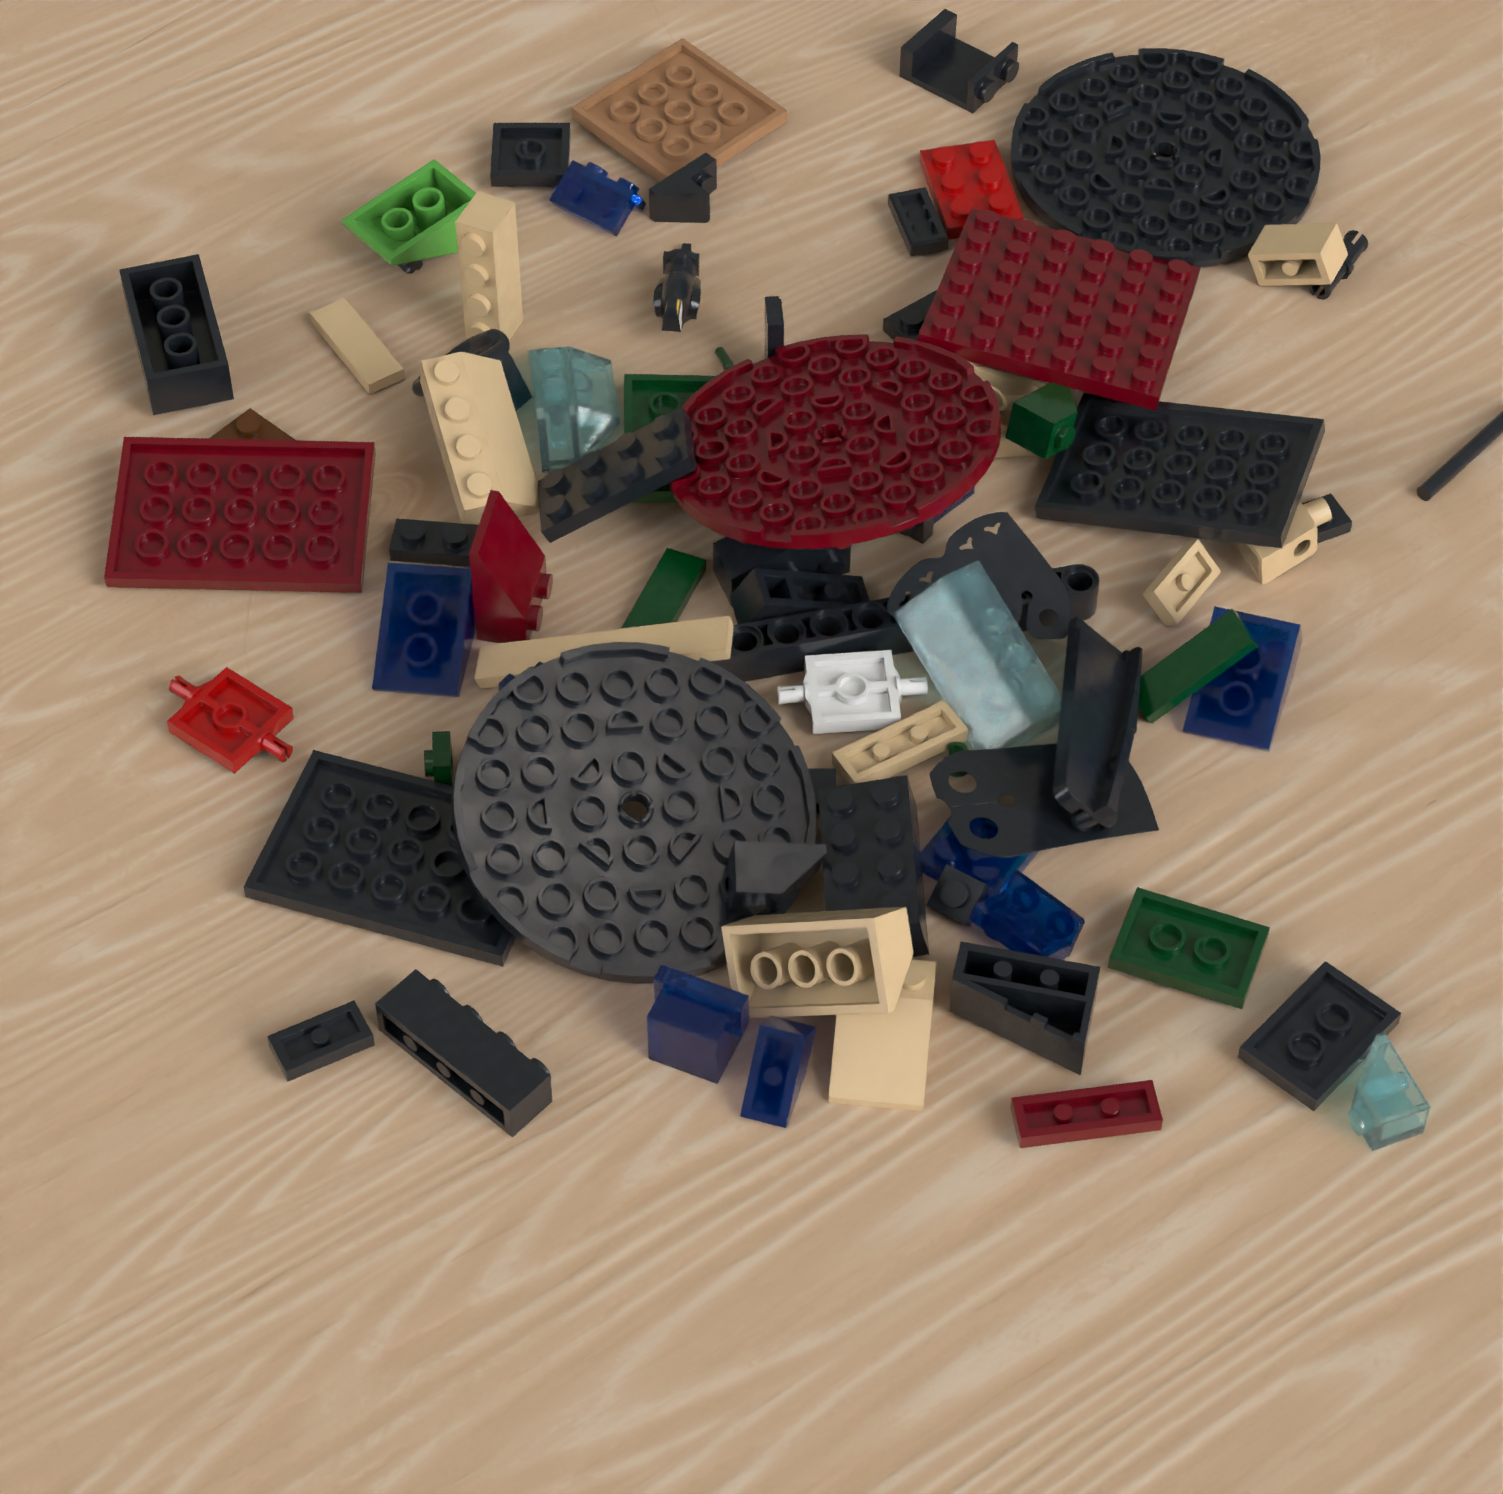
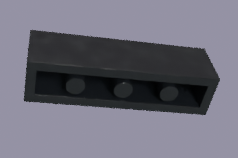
M415 969L375 1003L379 1031L511 1137L515 1136L553 1102L551 1074L547 1067L536 1058L529 1059L520 1052L507 1034L502 1031L496 1033L487 1026L474 1008L469 1005L462 1006L453 999L440 981L436 979L429 980Z

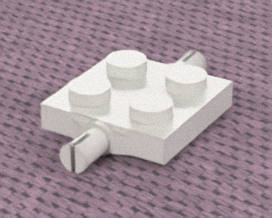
M891 650L805 655V678L803 685L777 686L779 705L805 703V707L811 716L813 734L881 730L901 720L899 705L902 696L928 694L926 676L900 678L893 665Z

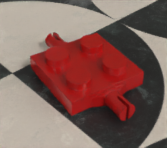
M228 667L222 670L213 680L197 687L179 675L175 676V680H171L169 691L185 700L182 708L167 720L169 732L234 774L254 755L264 750L281 762L287 761L286 757L290 758L293 747L277 738L276 735L294 719L291 706Z

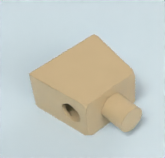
M1323 497L1306 504H1302L1299 501L1283 548L1241 543L1234 544L1261 584L1268 583L1317 551V526L1332 519L1331 510Z

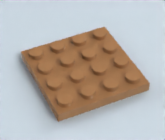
M684 38L571 107L572 119L658 182H661L705 152L717 160L718 167L787 122V110Z

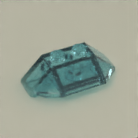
M570 346L527 350L542 473L562 469L580 460L586 453L599 450L619 426L620 418L610 359Z

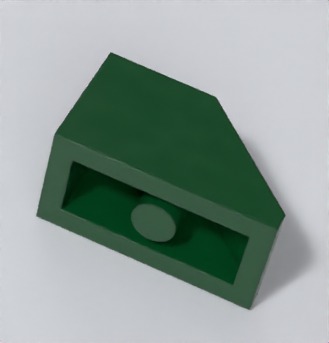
M1051 382L1013 402L1005 438L1043 459H1047L1061 450H1066L1071 445L1076 432L1073 427L1077 408L1070 388Z

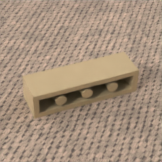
M477 191L455 221L465 337L467 340L489 329H498L510 340L523 322L515 202Z

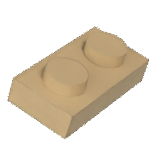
M1199 539L1191 540L1183 545L1146 589L1143 596L1165 627L1178 625L1221 571Z

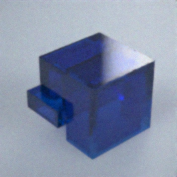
M661 964L654 977L655 1002L647 1015L648 1059L718 1084L748 1027L749 995Z

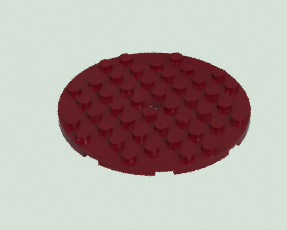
M868 334L839 335L800 341L775 348V356L754 364L750 359H746L708 381L683 404L681 408L684 409L691 419L696 470L668 483L680 507L690 517L712 531L738 540L743 544L786 549H821L830 547L845 549L853 544L892 535L911 528L931 517L939 516L945 509L968 493L985 475L998 451L1001 439L999 404L989 381H983L976 375L974 366L971 363L939 346L904 337H896L893 343L869 341Z

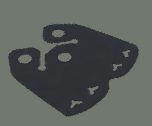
M995 512L983 515L956 530L948 539L944 555L939 558L924 559L913 565L897 582L887 603V612L954 671L967 679L997 684H1008L1016 679L1020 657L1019 652L1009 642H979L978 644H972L969 640L972 634H977L978 636H1002L1021 620L1023 605L1021 594L1024 591L1032 594V599L1029 600L1026 629L1034 638L1039 640L1064 639L1068 635L1069 621L1071 620L1069 593L1063 582L1008 512ZM997 523H1000L997 534L984 530L985 527H994ZM971 537L973 549L960 550V546L967 544L968 538ZM930 571H933L931 583L919 581V578L926 577ZM908 591L912 604L900 606L899 603L905 600V593ZM990 601L1000 603L1003 607L1002 616L997 619L989 618L984 612L985 605ZM1050 609L1056 612L1058 616L1057 623L1052 627L1041 624L1039 621L1041 611ZM992 653H998L1004 657L1005 666L999 671H993L986 664L987 657Z

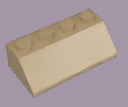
M457 352L421 360L420 383L461 524L479 525L490 490L499 491L518 518L540 513L538 485L501 361L466 352Z
M906 907L754 915L721 926L736 1018L890 1013L895 1010L914 954Z

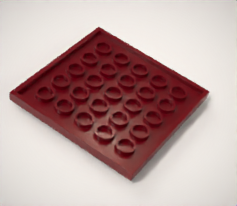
M971 208L919 332L918 341L939 346L957 354L966 361L1049 383L1052 382L1075 390L1156 411L1201 267L1190 265L1188 262L1178 259L1171 261L1155 259L1149 252L1140 249L1133 250L1130 253L1115 249L1114 245L1106 240H1093L1075 235L1068 230H1055L1039 226L1030 220H1016L998 215L991 210Z

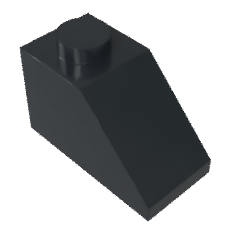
M734 841L728 857L729 910H739L750 916L775 912L819 871L826 855V844Z

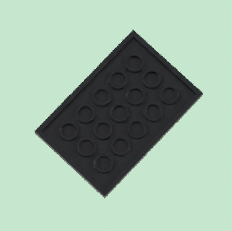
M1083 393L1077 406V415L1073 427L1076 431L1075 437L1066 450H1061L1056 455L1035 504L1036 517L1038 519L1283 548L1325 433L1324 419L1159 401L1157 410L1154 411L1102 396Z
M313 750L244 885L246 898L502 967L516 939L485 906L463 867L456 846L452 823L453 786Z

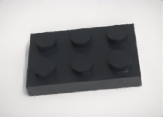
M1325 961L1240 1046L1238 1058L1312 1111H1315L1399 1024L1401 1012Z

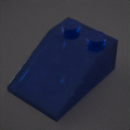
M388 563L372 684L373 691L459 697L476 631L470 568Z
M1214 606L1210 625L1230 611V609ZM1236 611L1258 644V647L1192 694L1183 733L1270 752L1292 683L1303 640L1301 625Z

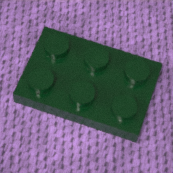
M1137 887L1110 954L1108 968L1243 1009L1268 940L1270 927Z

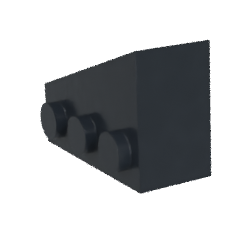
M724 537L713 543V572L731 607L730 595L754 568L840 575L850 572L851 546L845 549L833 547L786 549L743 544L729 537Z
M961 941L952 977L950 1012L1081 1076L1096 1002L1100 967Z

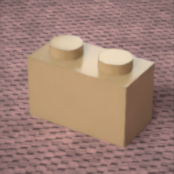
M1337 223L1265 225L1248 256L1259 286L1332 284L1348 253Z

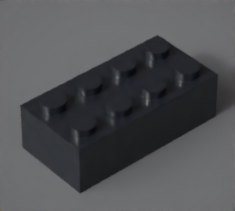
M199 254L119 269L125 303L153 415L234 399L229 364Z
M908 776L819 789L821 844H826V855L823 859L826 911L906 907L914 953L913 957L929 955L918 814Z

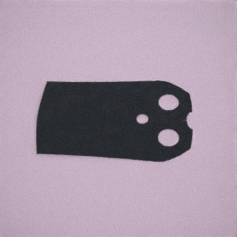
M1057 743L959 751L948 755L929 773L936 798L943 800L950 808L951 816L947 822L959 843L974 851L995 857H1013L1089 841L1158 831L1159 828L1144 786L1129 760L1118 800L1116 824L1099 833L1100 823L1090 828L1089 832L1077 831L1071 822L1073 815L1057 802L1053 794ZM955 772L969 773L976 780L977 786L972 792L968 793L956 791L949 784V776ZM1003 794L1010 795L1014 798L1015 803L1010 807L1004 806L999 802V797ZM978 817L990 819L996 824L998 833L991 839L979 838L971 832L970 822Z

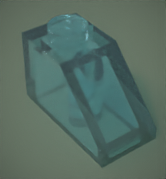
M1385 1032L1375 1036L1355 1089L1351 1109L1348 1112L1350 1124L1354 1132L1358 1136L1363 1135L1372 1151L1422 1134L1430 1110L1428 1102Z

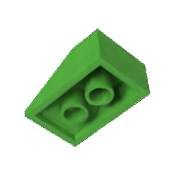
M433 159L343 218L342 223L391 266L458 253L455 221L476 192Z

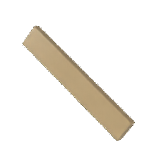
M729 615L480 646L475 681L480 689L505 686L529 667L533 666L536 668L545 662L560 657L562 652L583 646L610 642H639L670 647L669 652L681 654L697 661L700 660V657L708 661L730 659L734 625Z

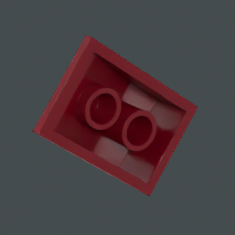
M490 490L469 553L477 640L494 643L530 640L532 631L538 632L540 630L543 616L541 603L542 599L548 600L550 598L553 576L552 574H547L545 554L499 491Z

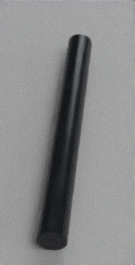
M1503 411L1417 488V494L1422 500L1429 501L1503 433Z

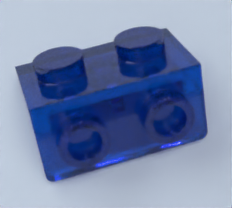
M574 160L570 163L549 199L558 208L616 237L632 209L636 207L643 210L647 204L637 194L640 189L632 182L622 177H619L616 182L608 178L609 173L592 162H588L584 166Z
M1019 870L1009 873L1001 893L975 904L969 920L980 927L989 938L1000 942L1011 951L1060 960L1070 956L1085 923L1083 917Z

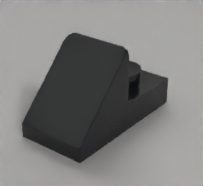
M705 152L649 189L650 219L654 222H709V195L717 189V160Z

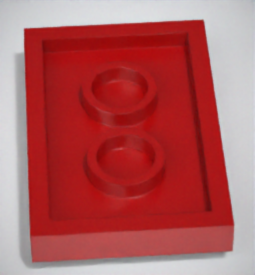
M995 140L920 150L919 162L940 221L949 240L960 237L971 208L991 210L1001 216L1024 220Z

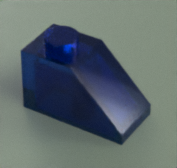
M772 1015L760 1024L740 1117L783 1128L788 1127L807 1073L816 1026Z

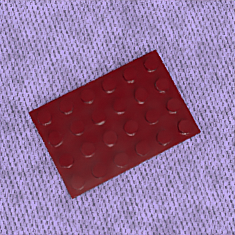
M124 437L104 575L106 586L116 588L362 593L376 456L375 443Z

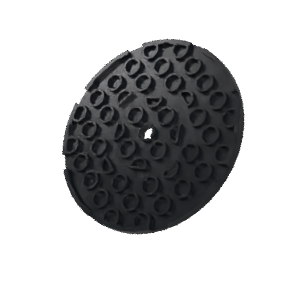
M1167 48L1138 49V55L1115 57L1113 52L1083 60L1056 73L1039 87L1038 94L1029 104L1025 103L1016 118L1012 132L1010 158L1015 184L1022 198L1034 214L1049 228L1068 230L1075 235L1093 240H1106L1111 242L1115 249L1128 253L1140 249L1149 252L1155 259L1167 261L1178 259L1186 261L1193 266L1207 267L1247 257L1265 225L1297 224L1309 209L1315 196L1320 173L1321 154L1318 139H1314L1308 127L1309 119L1285 91L1262 75L1250 69L1243 73L1237 69L1225 66L1223 58L1200 52Z
M610 642L567 650L560 653V657L545 662L536 668L533 666L529 667L509 681L482 710L468 733L454 778L452 823L456 846L463 867L475 891L502 926L520 942L548 960L586 976L614 982L651 984L684 980L703 975L727 965L721 926L751 917L739 910H729L728 857L734 841L815 844L817 811L811 775L803 753L798 745H794L792 739L781 725V717L761 695L726 669L700 657V660L697 661L681 654L669 652L670 647L639 642ZM630 801H638L646 807L648 813L645 817L640 818V821H636L635 818L628 816L622 810L623 805ZM800 889L775 912H768L765 915L786 914Z

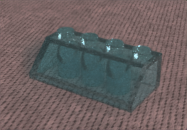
M979 560L941 577L895 612L894 618L941 696L969 729L968 741L974 750L1014 747L1057 725L1060 720L1062 696Z

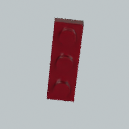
M1153 1080L1011 1098L1010 1108L1020 1148L1159 1131L1162 1129L1163 1118Z

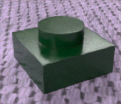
M450 731L432 732V750H424L425 776L434 777L436 782L453 786V754Z

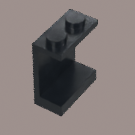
M944 9L901 47L899 77L974 113L985 102L991 101L995 93L1003 85L1010 83L1016 77L1019 70V63L1017 62L1018 44L1011 42L996 57H993L957 39V14Z

